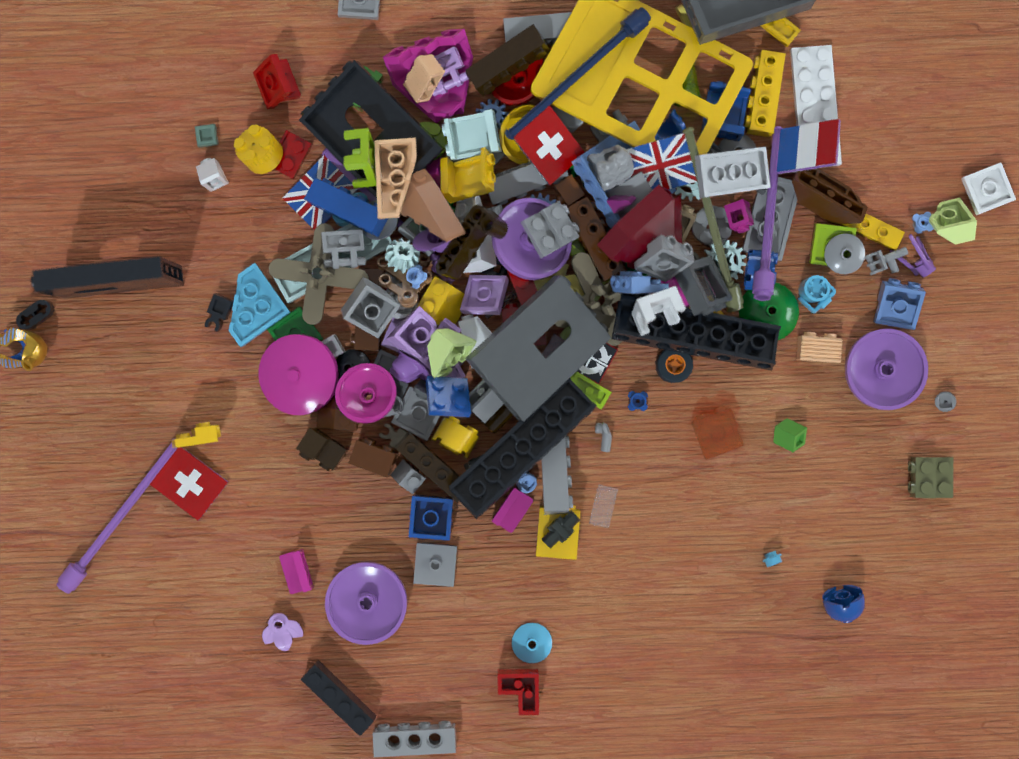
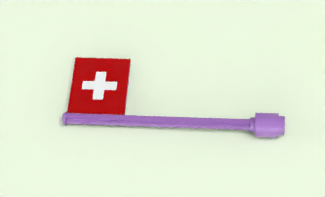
M171 443L80 561L75 564L70 563L58 578L57 587L68 594L76 590L87 576L85 567L149 485L199 521L229 482L183 447L172 448Z

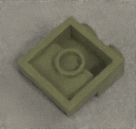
M911 457V461L908 462V472L910 473L908 492L910 497L953 498L954 458Z

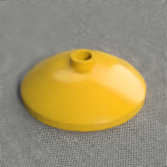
M524 105L514 109L505 117L499 131L501 148L505 155L515 163L524 164L530 160L514 140L506 137L505 130H509L536 105Z

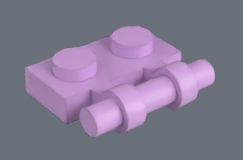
M452 47L434 56L436 61H439L438 63L443 67V70H445L442 77L448 74L452 76V79L443 82L441 78L433 92L434 97L439 94L443 95L449 89L455 86L459 87L464 84V81L470 79L467 72L462 74L458 72V69L464 67L457 47Z

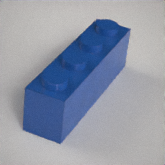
M323 178V180L314 179L304 200L379 238L389 218L378 219L377 203L371 205L367 203L368 199L359 194L356 197L350 195V190L342 186L338 189L334 187L333 182L326 178Z

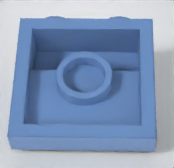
M620 271V275H612L610 280L612 292L630 294L657 293L669 288V284L661 283V279H650V276H642V272Z
M889 278L888 281H882L877 298L879 303L874 322L876 324L915 330L926 291L916 282H908V285L900 284V280Z

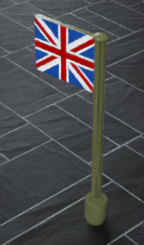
M687 127L681 134L626 149L630 153L634 165L631 177L642 172L652 190L657 185L672 189L694 182L698 183L695 156H698L699 152L693 133L694 128ZM704 197L702 202L722 278L733 299L726 303L727 312L738 311L743 308L744 303L740 285L731 278L711 198Z

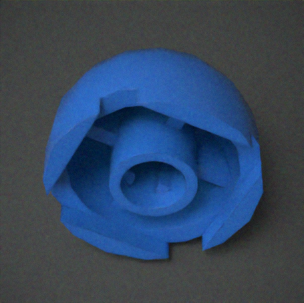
M843 585L844 589L836 591V587H832L825 591L822 596L825 611L832 619L843 623H850L863 613L865 598L861 588L854 585Z

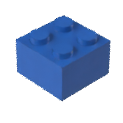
M413 495L409 537L450 541L454 499L450 497Z

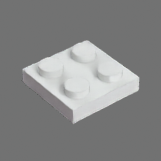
M1001 162L961 178L976 215L1016 200Z

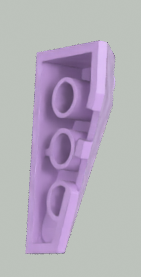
M418 306L396 326L386 339L405 355L419 362L432 376L427 345L431 340L432 333L437 329V324L428 313ZM459 363L451 367L453 371L449 375L444 376L464 378L465 374Z

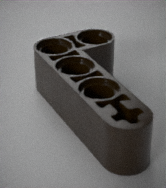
M475 205L470 209L461 224L465 234L452 239L437 261L436 271L438 274L453 280L460 278L487 235L497 239H502L506 235L508 225L494 211L480 205Z

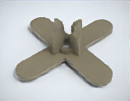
M326 223L318 225L314 231L310 262L278 258L274 259L269 265V273L276 279L307 283L302 316L304 321L311 325L318 324L323 319L328 286L355 289L363 277L369 280L368 274L361 269L339 267V269H332V267L324 268L323 260L331 259V253L323 254L321 232L334 231L333 227ZM321 268L323 271L320 270L319 275H322V278H313V269Z
M583 252L577 253L573 256L571 265L584 293L582 296L584 299L583 303L596 313L595 318L599 323H603L609 331L607 333L612 338L616 314L611 304L620 300L623 294L612 292L610 282L603 285L591 257ZM596 295H604L605 301L603 305L599 306V301H594ZM559 320L555 323L556 326L561 328L570 326L564 320ZM610 339L607 343L616 346L622 341Z

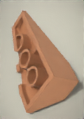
M426 169L413 173L401 215L411 217L416 224L424 225L429 228V232L446 242L465 234V230Z

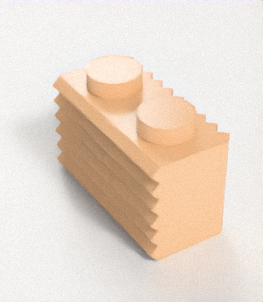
M432 54L421 55L415 59L414 66L407 74V80L403 84L416 103L430 100L445 73L441 64L438 63L439 61H436Z
M804 332V335L798 336L796 360L841 363L843 339L836 338L837 334H824V337H817L815 332Z

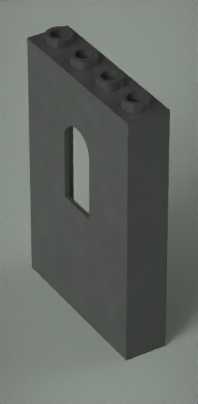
M816 0L681 1L701 45L810 10Z
M553 276L465 358L515 418L523 422L611 339V336L607 333L609 331L603 323H599L595 318L596 313L586 307L583 303V297L578 292L573 291L570 287V281L565 276ZM564 320L568 322L571 328L569 337L545 359L533 343L557 321Z

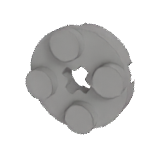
M713 206L721 240L724 243L725 239L727 240L730 237L732 229L729 227L725 209ZM702 208L696 214L691 230L697 241L710 247L709 244H713L710 229H707L708 221L705 210Z

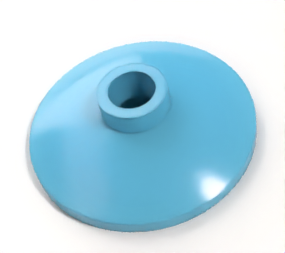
M526 623L515 631L512 637V648L520 660L526 663H538L549 655L552 648V638L549 631L541 624ZM534 641L536 646L531 648L528 646V643Z

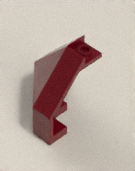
M657 185L613 226L597 246L611 260L627 262V266L635 270L634 262L648 252L647 245L660 235L665 237L673 236L677 242L682 244L681 195L673 198L672 193L667 188Z

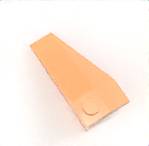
M416 138L374 140L378 219L399 218L417 160Z

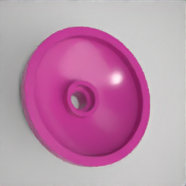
M371 363L359 364L348 369L339 379L335 391V399L340 411L348 419L357 423H372L382 419L393 408L397 397L396 384L391 374L385 368ZM367 395H372L370 400H366Z

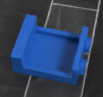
M723 81L711 82L707 90L706 101L711 104H717L727 84ZM742 86L716 137L740 142L744 135L745 127L743 125L747 100L751 89ZM704 117L702 120L700 134L702 133L703 129L707 124V119Z

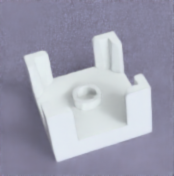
M676 286L637 299L632 311V317L642 336L650 332L647 324L655 320V314L663 312L668 324L671 326L680 321L677 312H684L686 308Z

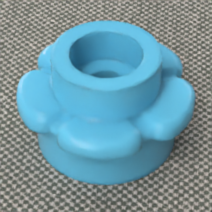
M776 551L764 555L765 559H763V562H765L767 567L782 562L780 557L782 554H777Z

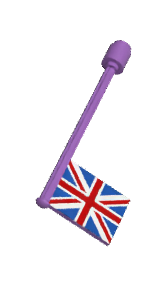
M327 148L323 150L319 161L282 198L314 230L318 225L327 223L332 217L331 214L304 200L315 178L319 180L326 178L334 183V187L339 189L342 186L350 190V195L356 193L359 189L370 201L377 200L366 187L354 189L352 181L357 178L350 171H347L345 166ZM398 218V228L404 223L400 218ZM433 252L430 255L431 264L433 265L431 269L443 281L452 284L455 280L437 273L436 264L440 255Z

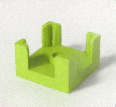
M369 128L344 131L345 140L360 138V148L353 149V155L344 157V166L347 171L363 169L366 178L354 179L352 181L354 189L376 186L375 143Z

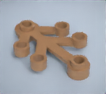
M421 253L418 258V265H421L423 269L430 264V256L428 257L425 253ZM384 256L377 260L380 270L386 271L402 282L403 288L393 283L391 276L388 274H382L379 277L380 286L396 294L398 302L405 308L413 307L418 302L420 290L426 284L432 282V272L423 270L429 278L421 283L418 289H414L406 279L407 269L404 274L400 270L395 272L394 266L388 267V261L385 260ZM384 279L389 280V281L386 282V283L382 282V280H384Z

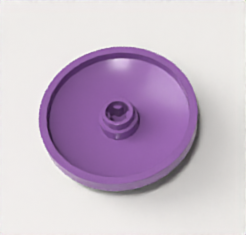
M523 198L507 205L498 216L507 223L508 231L502 239L492 237L493 249L500 263L512 274L527 280L545 279L559 271L568 260L572 246L571 242L540 258L521 224L523 220L551 205L536 198Z
M879 329L863 335L851 347L845 362L846 381L851 392L863 404L879 410L899 409L913 402L923 391L928 378V361L920 344L910 335L895 329Z
M359 562L344 568L334 577L327 589L325 611L332 628L342 638L356 644H375L392 636L402 624L407 611V594L402 581L391 569L375 562Z

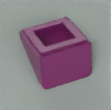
M612 195L607 199V203L613 213H618L630 206L636 200V197Z

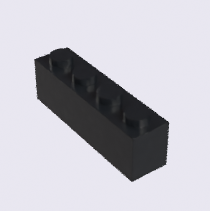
M319 660L300 679L359 736L375 721L377 715Z

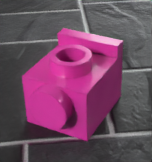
M741 199L724 206L730 229L743 233L750 230L749 226L754 225L750 203L746 200Z

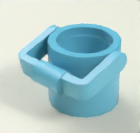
M811 276L800 283L798 288L800 297L798 300L811 313H816L821 308L824 309L832 301L831 298L836 294V289L823 276ZM818 302V303H817L818 305H817L815 308H813V307L809 304V303Z

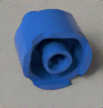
M748 249L744 290H752L754 273L761 266L762 250ZM771 251L770 270L775 274V284L777 272L774 271L778 261V253Z

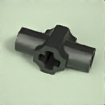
M571 510L564 518L561 516L556 518L548 527L549 532L542 538L543 542L551 549L558 541L561 543L566 541L574 532L573 527L580 521L578 516Z

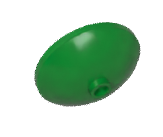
M775 282L773 295L767 301L756 300L752 290H747L743 295L744 303L743 308L738 310L739 318L781 326L778 340L785 338L793 331L799 318V306L796 297L787 287ZM770 307H773L775 310L773 315L768 311Z

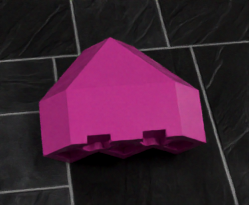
M465 29L445 30L441 32L442 36L435 38L425 37L414 41L415 44L406 49L403 46L394 48L383 57L392 85L436 124L443 118L464 113L469 79L464 81L463 85L455 86L443 95L439 94L434 97L432 94L429 101L420 103L415 102L403 84L407 80L406 76L414 66V61L417 57L430 54L436 56L452 47H457L464 67L458 69L459 74L466 72V69L472 66L473 55ZM451 74L442 77L443 82L452 79Z

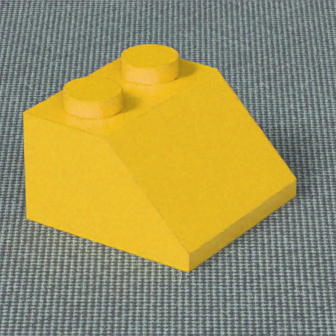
M435 276L418 306L428 313L438 326L445 318L456 325L462 315L460 308L464 293Z

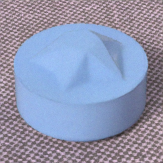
M527 472L516 483V486L521 492L530 493L536 488L537 479L533 474Z

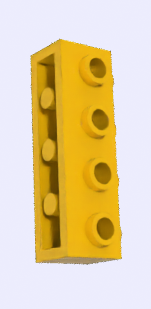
M761 50L758 56L754 58L753 68H756L755 76L752 75L750 81V88H753L752 96L749 95L747 107L750 110L749 115H746L744 127L747 128L746 134L771 137L774 133L786 53Z

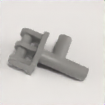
M904 247L886 255H883L881 250L866 255L865 259L868 262L866 266L870 267L871 270L870 276L888 269L886 263H888L891 273L900 271L895 259L908 255L907 248Z

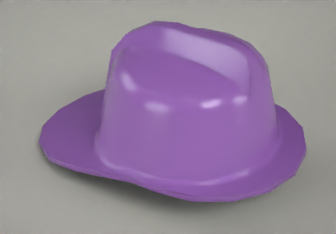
M428 228L414 238L413 247L418 251L433 250L443 253L450 241H444L429 232Z
M398 350L399 355L393 361L392 367L389 370L390 373L397 380L404 381L405 383H410L418 378L426 381L427 376H430L428 371L419 362Z

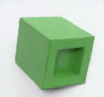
M787 418L775 426L773 442L791 452H795L805 445L807 427Z

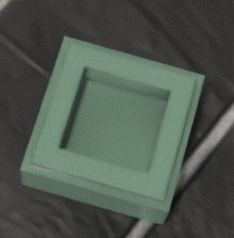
M215 124L195 126L197 146L199 148L219 145Z

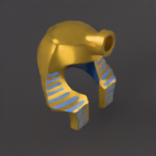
M12 327L5 329V334H0L1 346H8L13 341H18L22 345V350L14 356L8 357L0 354V364L5 368L23 367L25 370L31 371L46 358L47 345L39 335Z

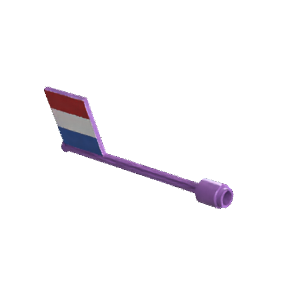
M840 119L789 128H782L780 126H775L769 169L771 188H768L761 266L754 273L752 293L756 300H770L774 292L775 274L770 270L778 174L837 165Z

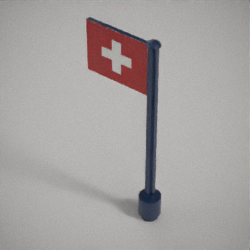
M640 7L632 11L620 22L621 28L617 34L509 130H505L506 137L516 142L548 185L555 182L573 165L571 161L585 153L551 108L550 104L626 37H636L649 25L651 17L644 8Z

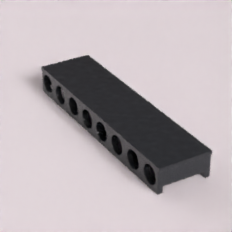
M621 295L620 301H618L611 339L770 371L773 370L776 364L775 358L781 326L717 313H711L706 316L702 313L694 316L691 308L685 307L684 312H677L680 317L679 323L671 326L668 324L663 312L655 314V320L647 324L650 332L641 336L632 317L633 308L636 300L639 298Z
M569 378L524 422L520 420L449 486L450 492L477 520L592 413L597 405Z

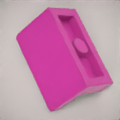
M514 487L491 522L497 526L500 525L512 533L533 503V499Z
M303 549L279 556L290 594L301 591L307 592L314 588Z

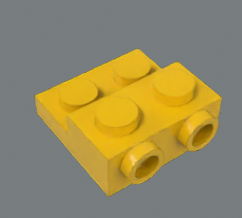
M210 422L195 424L196 428L191 429L192 437L190 433L176 435V439L171 440L172 448L218 442V437H221L220 426H210Z

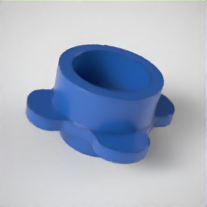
M645 391L641 393L629 392L628 409L630 411L635 409L647 410L646 398L648 394Z

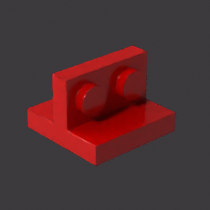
M271 54L253 72L267 110L274 109L280 102L296 100L301 97L287 59L279 60L277 54Z

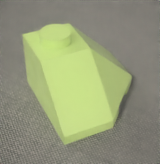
M961 198L940 202L936 212L929 218V223L936 233L955 245L975 240L977 220Z
M449 328L436 329L432 333L431 340L427 345L432 376L436 378L449 375L453 371L452 366L456 365L459 361L463 363L466 360L465 358L471 353L477 341Z

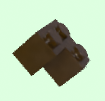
M316 427L309 428L296 447L300 451L299 455L308 461L318 460L320 462L319 466L327 471L330 469L336 470L349 450Z

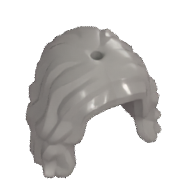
M619 145L604 149L601 153L590 154L587 157L590 170L603 191L613 189L617 185H622L633 174L634 165L632 157L624 147Z

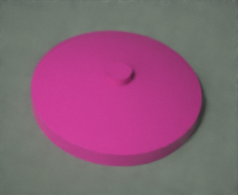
M292 334L277 339L266 349L259 364L258 375L263 394L275 408L291 415H306L316 412L331 400L336 391L339 374L336 360L330 349L323 342L309 335Z

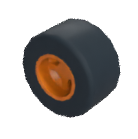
M663 350L657 356L655 362L656 372L666 382H682L692 373L693 359L689 354Z

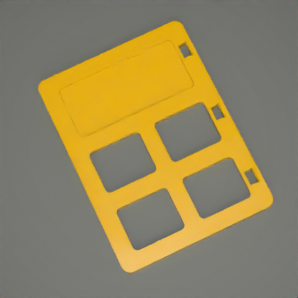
M578 0L531 85V93L541 100L545 98L620 31V22L635 9L642 7L651 17L649 25L636 37H626L551 105L632 147L657 141L655 136L672 104L677 103L707 119V124L696 143L699 155L707 154L753 67L752 60L716 40L700 45L693 28L639 0H619L618 2L614 0ZM665 21L675 26V30L672 31L664 27ZM652 28H657L684 42L686 45L668 79H663L634 63V59ZM722 50L732 55L730 60L720 56V51ZM702 52L734 69L717 104H711L684 90L682 87L699 53ZM625 78H629L659 95L647 120L639 131L606 114Z

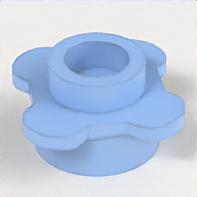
M925 212L922 215L914 214L912 216L913 227L916 233L920 234L922 231H932L934 229L929 223V218L932 215L930 212Z
M416 265L407 271L406 279L412 283L414 289H418L420 284L427 279V273L423 272L421 265Z

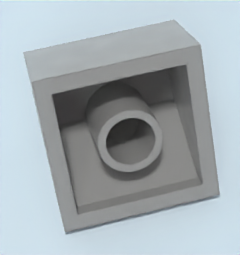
M363 277L342 307L341 312L343 319L379 338L401 304L380 286Z

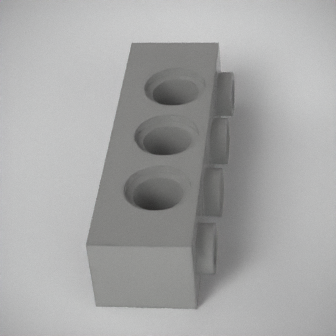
M440 721L438 724L431 725L430 722H420L418 725L410 726V723H400L394 727H390L389 724H380L373 730L374 757L456 753L455 723L450 721ZM437 733L441 738L438 741H433L430 735ZM416 734L420 737V740L413 742L409 736ZM392 735H396L399 737L400 741L398 743H392L389 737Z

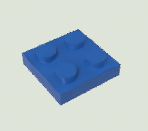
M427 376L428 415L470 417L471 407L468 378H434L433 376Z

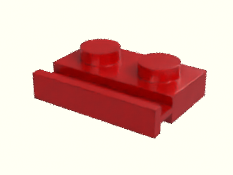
M286 130L279 142L283 149V156L275 170L294 180L313 144Z

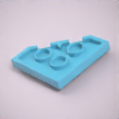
M253 263L239 273L237 278L238 284L236 295L234 296L229 332L240 347L245 346L291 313L256 263Z

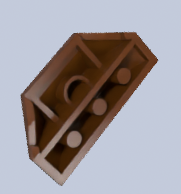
M819 168L795 172L792 184L800 205L832 224L863 222L868 207L861 202L860 198L850 187Z

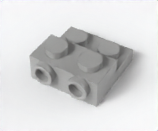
M560 201L521 222L540 258L551 254L580 237L578 235V225L575 222H571L568 217L569 210L567 206L561 204Z
M660 235L647 245L648 252L635 261L634 266L635 270L666 282L694 263L693 248L689 243L681 244L677 242L673 236L665 237Z

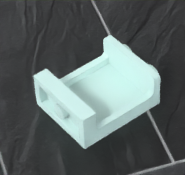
M490 109L485 110L483 113L444 119L442 131L444 137L447 136L448 144L445 145L447 156L451 157V160L455 161L481 155V148L483 147L490 153L502 152L494 110Z

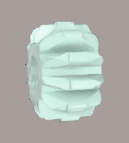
M401 237L399 242L393 240L391 245L387 246L385 260L388 261V267L394 266L395 272L400 269L404 274L406 269L409 270L411 267L418 265L420 251H417L411 245L410 239L404 242Z

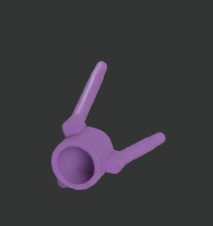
M910 234L909 238L920 259L914 263L916 267L903 257L898 258V260L908 267L915 276L920 274L924 278L935 271L936 267L928 256L920 237L917 236L915 240L913 235Z

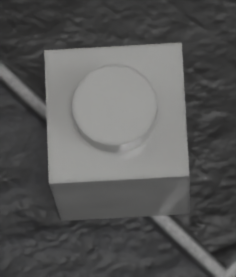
M402 460L391 473L393 479L412 494L416 492L426 479L415 467L405 460Z

